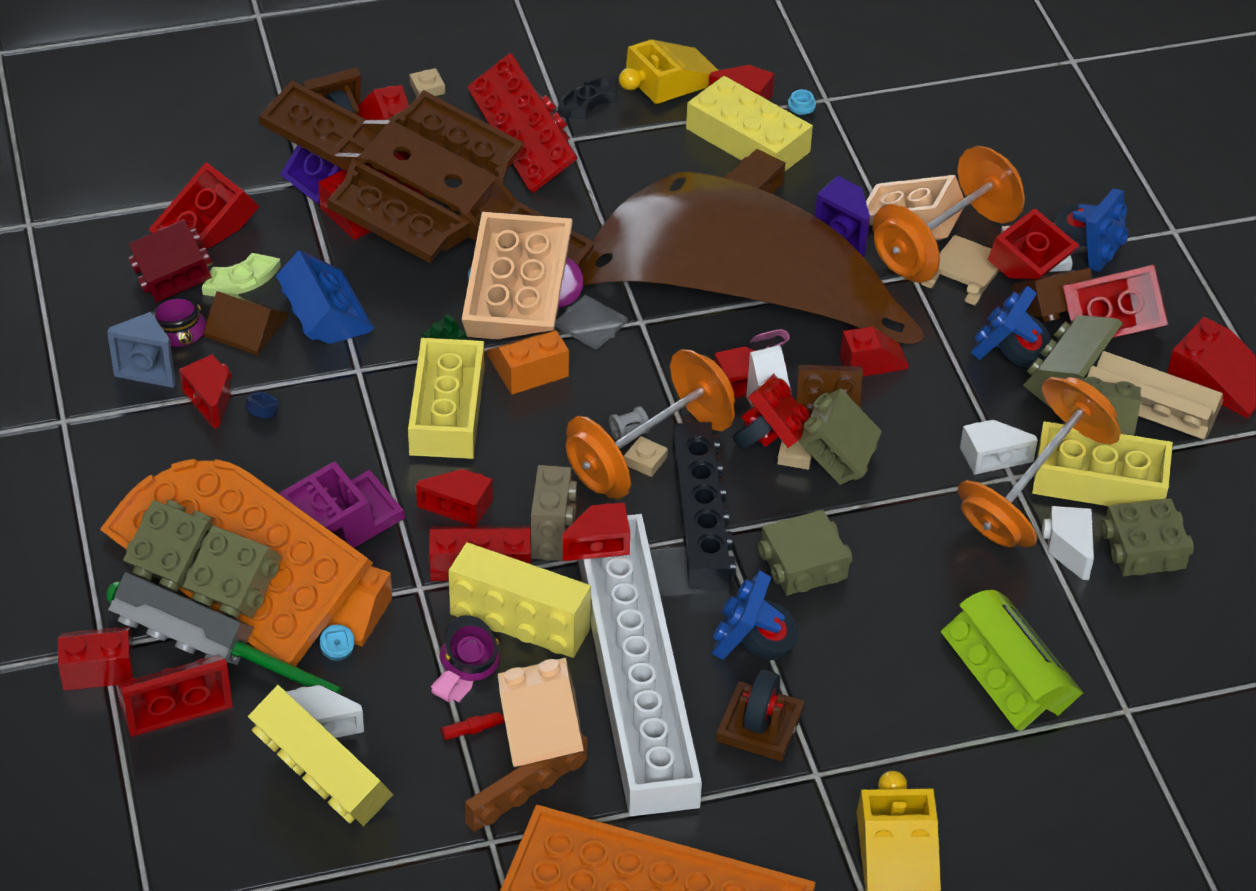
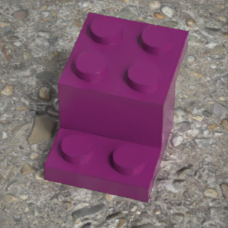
M336 461L278 493L329 531L335 532L340 539L353 548L405 519L404 510L370 469L350 480Z

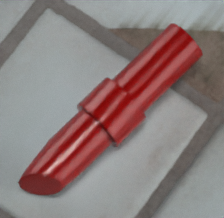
M494 712L483 716L469 717L465 721L441 727V734L444 741L467 734L481 733L482 730L504 723V715Z

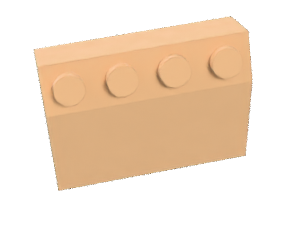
M482 212L462 315V322L467 337L503 339L554 330L573 224L571 218Z

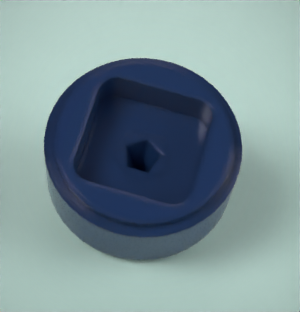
M253 392L248 395L245 408L254 416L272 418L277 413L279 401L269 393Z

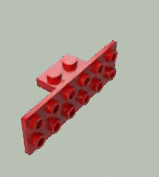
M509 53L468 85V90L489 125L524 143L522 152L513 161V164L532 193L536 192L577 160V155L567 141L570 139L564 129L567 123L558 112H553L557 107L548 95L542 97L535 90L512 53Z

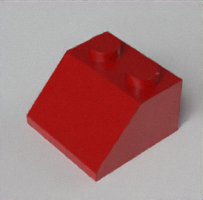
M1034 208L996 237L987 260L1008 278L1040 279L1075 252L1080 245Z
M125 626L61 633L58 637V667L63 691L115 686L118 683L132 679V628Z

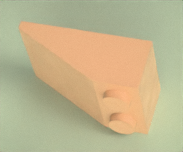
M948 175L876 184L866 200L870 214L869 225L873 226L874 216L882 206L892 203L907 207L916 213L927 225L964 199L956 176ZM962 210L931 230L935 240H941L949 236Z
M566 658L548 659L540 664L524 668L515 667L498 674L501 703L514 767L584 751L576 694Z

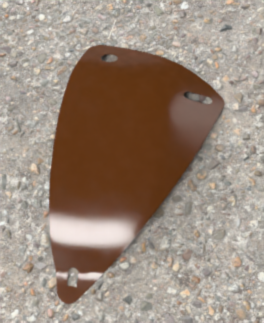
M679 172L640 190L623 202L605 222L593 240L595 242L593 251L580 266L583 275V285L614 281H640L676 285L799 309L833 318L859 328L873 326L899 343L916 344L924 337L922 329L895 301L865 258L832 227L809 212L778 196L723 177L694 172ZM676 179H686L680 190H669ZM606 253L613 254L612 260L603 267L596 266V261ZM887 318L904 324L902 333L885 327L882 324V319Z

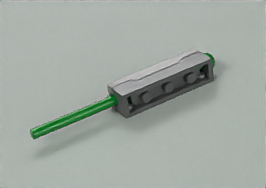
M127 572L124 573L121 581L112 583L106 591L107 601L111 604L108 610L120 615L118 618L119 622L136 629L138 624L148 627L146 634L165 641L167 636L177 640L175 647L191 654H194L196 649L206 653L204 658L219 655L225 658L226 662L238 665L242 657L305 687L320 685L341 695V687L247 645L254 627Z

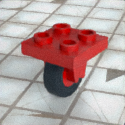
M773 373L748 397L754 406L741 416L745 421V425L732 437L742 450L747 449L757 441L766 447L778 437L789 448L801 438L804 424L811 416L807 408L800 403L798 404L793 398L788 384L783 379H778Z

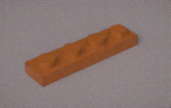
M582 734L584 751L522 765L465 801V823L473 832L485 825H491L503 813L513 807H519L524 804L531 795L541 789L549 788L567 772L580 768L587 760V738Z

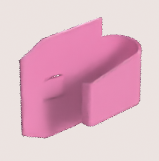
M782 329L756 335L750 342L782 336L784 342L775 346H783L789 340V333Z
M448 670L443 672L433 683L431 693L447 702L452 700L460 702L472 688L473 681L459 679V675Z

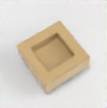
M436 68L409 74L410 85L416 96L423 90L434 96L445 94V84Z
M640 436L624 455V459L628 467L652 477L667 459L668 448Z
M799 440L789 448L782 441L777 464L809 470L812 455L799 443Z

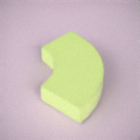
M251 253L246 260L229 267H212L210 271L212 278L206 280L202 286L203 295L215 296L216 291L237 295L256 289L269 281L281 267L280 258Z

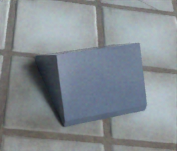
M151 312L109 327L107 335L114 377L174 388L176 381L170 339Z

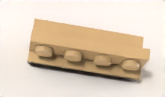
M1106 351L1102 352L1097 367L1092 366L1087 376L1096 377L1103 382L1109 383L1130 382L1137 387H1141L1139 417L1202 440H1206L1223 403V393Z

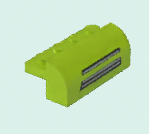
M996 590L981 591L959 604L963 611L940 631L1010 723L1020 732L1046 709L1059 716L1083 694V691L1011 601Z

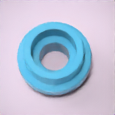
M796 90L788 99V108L798 115H806L815 110L816 100L810 91Z

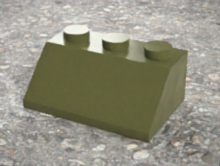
M1078 315L1070 324L1065 321L1054 333L1057 340L1051 339L1040 352L1044 358L1040 359L1038 357L1026 371L1030 376L1023 386L1049 406L1042 393L1043 381L1050 377L1083 379L1123 322L1114 318Z

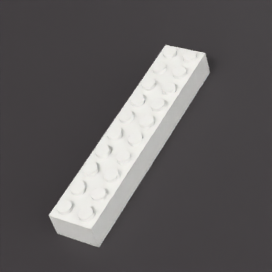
M642 514L627 515L631 532L630 555L578 560L582 582L591 585L590 623L628 814L631 817L700 808L702 781Z

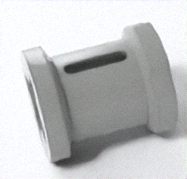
M638 406L633 409V412L621 416L617 414L609 416V426L614 439L618 441L649 419L643 408Z

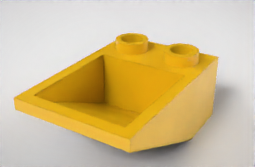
M651 39L628 46L626 69L620 73L619 83L625 90H635L639 87L655 104L708 88L709 74L713 71H718V69L696 48Z
M888 771L880 777L879 789L861 790L856 812L865 891H941L938 819L934 789H907V781L903 774L898 771Z

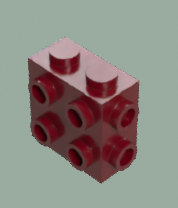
M185 219L129 243L133 256L128 257L136 274L142 272L143 275L137 278L144 293L151 292L156 303L212 278L207 267L212 264L205 247L199 249V246L203 245L196 228L189 229Z

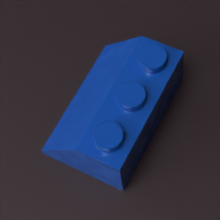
M298 250L276 275L282 286V293L289 299L292 305L291 310L299 318L303 326L302 331L308 338L332 344L369 333L374 329L341 269Z

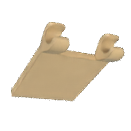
M954 235L939 253L940 263L938 272L931 280L921 282V285L933 288L939 275H944L967 284L968 295L965 298V302L976 306L984 290L1000 270L987 260L991 248Z

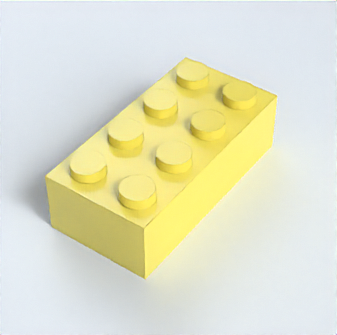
M726 76L721 77L687 102L686 129L741 161L744 157H748L756 149H759L786 162V171L810 153L813 125Z
M421 338L408 426L410 456L474 459L485 368L484 341Z
M1043 422L1037 458L1064 424ZM1072 428L1035 473L1032 494L1104 506L1166 499L1169 488L1173 442L1121 434L1118 442L1109 445L1089 439Z
M466 542L449 569L450 614L453 616L471 615L485 622L494 632L510 635L522 642L532 643L549 649L553 653L563 654L574 658L590 630L591 585L468 542Z
M279 685L248 715L256 724L252 731L274 752L281 748L277 755L299 776L305 771L306 774L302 779L324 800L331 795L332 798L327 803L348 823L351 824L356 819L364 827L393 796L392 792Z

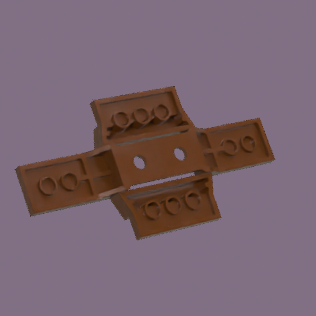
M291 80L259 115L260 125L347 171L344 182L328 199L327 208L428 263H431L441 250L445 252L468 237L477 241L482 212L545 216L517 201L504 186L507 169L522 152L524 143L425 90L417 96L408 108L389 119L365 120ZM406 151L410 154V158L398 160L393 154ZM372 164V166L376 170L385 171L393 175L402 184H409L422 191L425 196L429 198H435L449 206V208L452 211L444 208L443 206L431 201L430 199L418 194L417 192L405 187L404 185L392 180L391 178L379 173L378 171L368 166ZM456 178L461 182V185L457 188H451L444 181ZM571 230L567 257L572 259L580 268L593 251L595 242Z

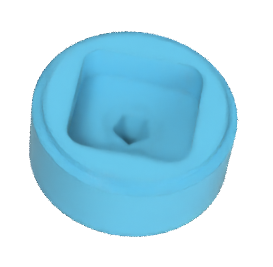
M339 624L327 627L320 637L321 652L325 657L333 661L346 659L354 649L353 633L347 627Z

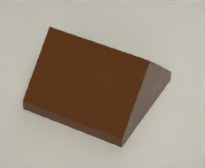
M216 291L203 332L204 337L258 356L286 321L288 312L236 294Z

